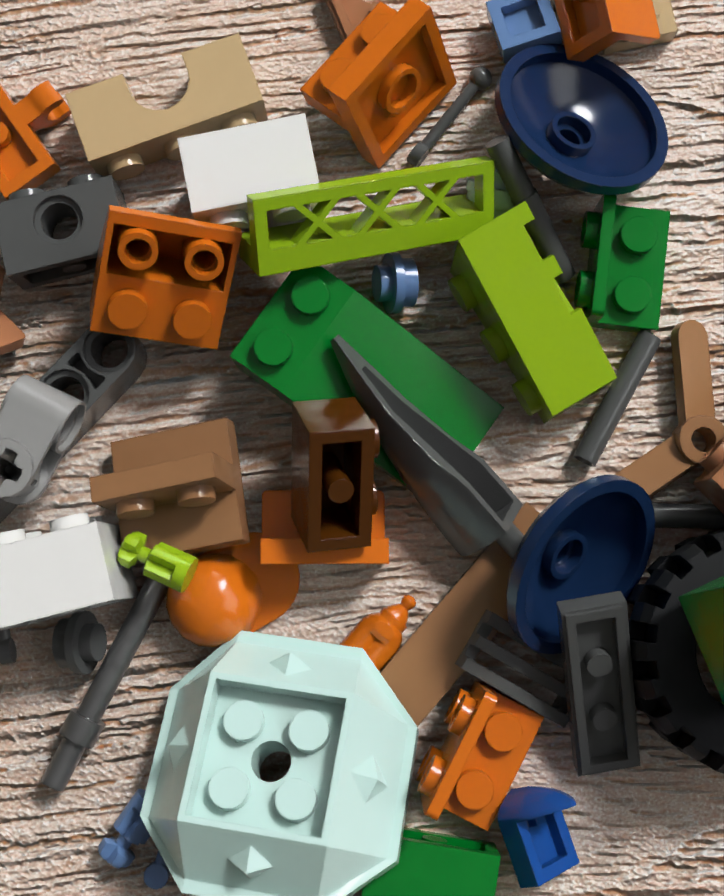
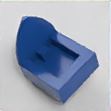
M542 786L511 789L500 806L498 824L520 888L539 887L580 863L562 810L575 806L576 801L571 795L561 790Z

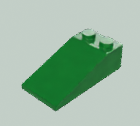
M322 266L291 271L230 354L232 361L239 370L290 406L295 401L354 397L330 343L339 334L409 402L451 437L473 452L504 409L501 404L388 315ZM380 445L379 455L374 458V465L409 490Z

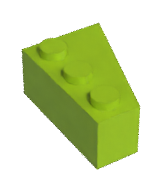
M525 200L458 240L450 269L453 278L448 280V285L460 307L465 312L473 309L485 327L480 332V337L490 356L497 364L505 360L514 374L517 382L512 384V389L520 405L529 416L538 413L545 424L605 388L617 376L582 308L573 309L554 279L563 273L555 256L549 255L542 259L524 225L535 218Z

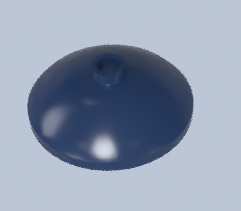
M563 44L531 46L515 54L505 65L497 80L494 96L495 107L506 135L509 136L517 152L533 168L560 185L590 194H626L649 183L665 161L668 151L667 128L654 100L631 75L600 55L596 54L588 60L581 62L567 60Z
M618 475L597 476L561 493L545 507L531 524L514 555L506 589L507 615L510 626L517 638L531 649L544 654L561 653L557 601L621 591L626 601H628L635 585L639 583L645 571L655 536L653 504L649 495L642 487Z

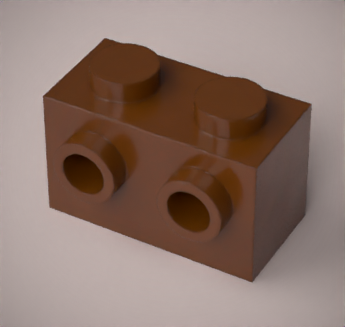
M355 397L292 402L291 517L308 553L371 546L372 515L376 514L378 506L377 489L373 480L374 458L379 455L380 436L375 419H369Z

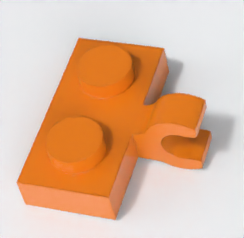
M48 80L36 86L17 104L13 102L0 83V192L7 200L11 193L26 188H37L62 170L35 133L40 129L50 128L61 123L71 114L67 103Z

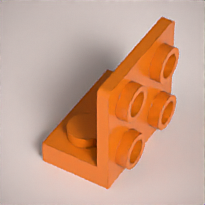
M476 680L469 692L460 688L454 696L443 721L448 724L447 730L449 733L441 749L433 745L430 746L415 776V780L420 782L417 791L420 793L424 815L437 821L443 809H446L488 832L541 726L544 716Z

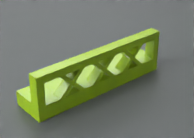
M487 156L248 194L246 196L250 231L242 232L239 246L240 258L259 277L459 240L494 219V160ZM474 176L475 202L467 199V194L445 197L459 178ZM435 183L431 190L424 184ZM413 186L425 196L420 202L386 207L400 188ZM378 192L373 200H370L365 195ZM354 196L366 206L363 212L326 218L341 198ZM317 203V205L313 208L312 211L307 209L304 205ZM295 207L307 217L303 222L268 228L267 211Z

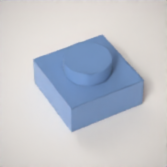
M491 0L486 2L487 17L504 64H507L515 54L531 46L562 44L561 29L550 0Z

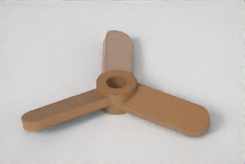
M696 320L681 322L671 332L678 425L673 430L670 438L615 474L638 484L646 491L650 498L695 467H701L699 464L701 458L717 442L724 438V426L715 418L708 335L703 325ZM694 431L699 432L705 438L706 446L703 452L697 450L692 443Z

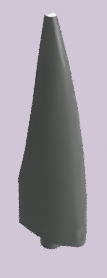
M338 334L330 343L348 385L369 419H375L379 429L381 447L432 522L460 556H468L496 541L513 560L518 546L524 537L523 533L513 523L523 505L521 501L483 458L451 437L409 402Z

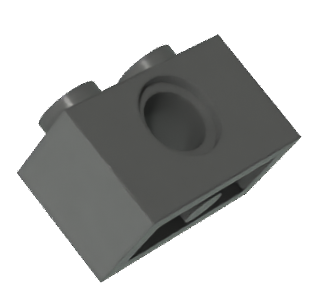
M97 173L82 174L71 178L67 182L68 186L49 191L39 188L21 189L11 193L8 196V201L0 202V250L6 276L23 290L94 273L99 242L109 205L127 208L124 194L112 175L103 177V175ZM67 217L78 218V224L73 234L64 239L53 238L55 226L59 221Z

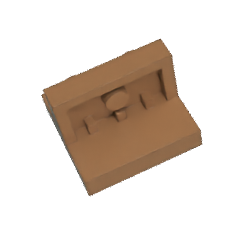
M227 417L110 442L113 473L89 478L92 503L117 514L121 544L128 534L135 531L147 535L145 546L153 549L156 544L158 545L160 542H163L189 554L250 543L235 424ZM138 561L136 565H140V564H144V563Z

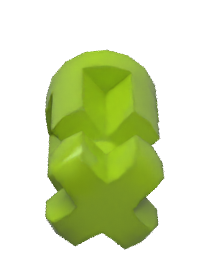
M139 531L128 534L118 552L117 561L119 564L130 569L140 561L145 564L144 576L183 593L195 574L199 559L163 542H160L158 545L156 544L153 549L145 546L147 535Z

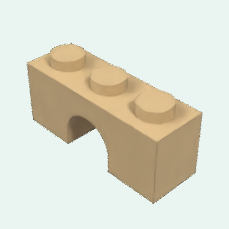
M239 33L181 53L188 72V87L182 99L167 109L152 110L138 104L123 74L65 94L88 162L97 174L103 175V177L112 175L115 181L127 180L141 174L145 170V165L165 158L172 161L181 160L177 138L267 121L268 117L264 100Z

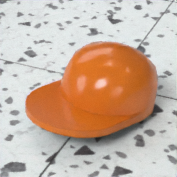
M249 532L250 543L207 551L197 557L199 559L197 569L189 586L183 593L170 587L167 589L166 609L171 624L184 639L198 646L219 648L222 644L231 641L241 630L255 632L282 616L293 604L300 585L298 564H260V543L262 533Z

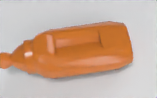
M405 595L400 604L391 605L386 608L383 607L380 612L367 615L359 621L339 645L363 648L380 672L399 650L402 643V633L407 628L408 610L416 606V600L410 595Z

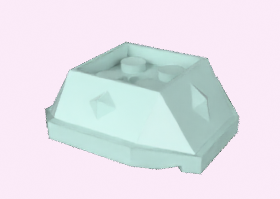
M241 630L232 640L223 643L170 688L140 818L179 890L187 896H352L372 880L379 878L399 864L419 730L363 648ZM274 752L290 754L291 765L283 778L274 782L261 780L260 768L268 755Z

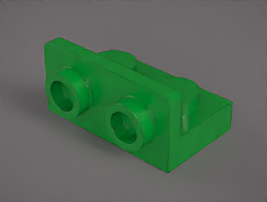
M603 195L594 211H586L583 218L580 246L581 248H589L587 271L579 270L574 292V307L583 308V312L591 327L635 333L643 330L654 334L659 329L670 211L616 205L617 195Z

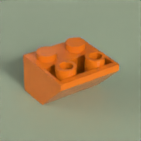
M109 205L99 242L91 292L90 331L217 350L242 237L241 228Z

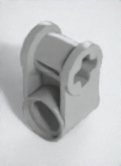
M22 375L12 384L0 408L1 499L16 505L30 504L43 495L65 451L70 447L80 431L86 414V404L84 401L29 375ZM8 464L22 469L21 476L17 481L3 475Z

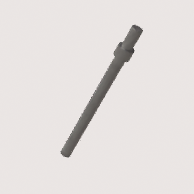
M147 577L78 709L71 708L59 731L64 737L41 779V782L57 791H64L85 749L93 748L105 726L101 719L167 594L168 586Z

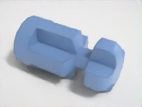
M137 789L114 822V828L120 833L118 837H104L98 846L99 855L115 868L120 869L130 866L135 859L134 852L129 848L131 844L139 845L140 843L145 845L150 837L140 818L146 791L144 789Z

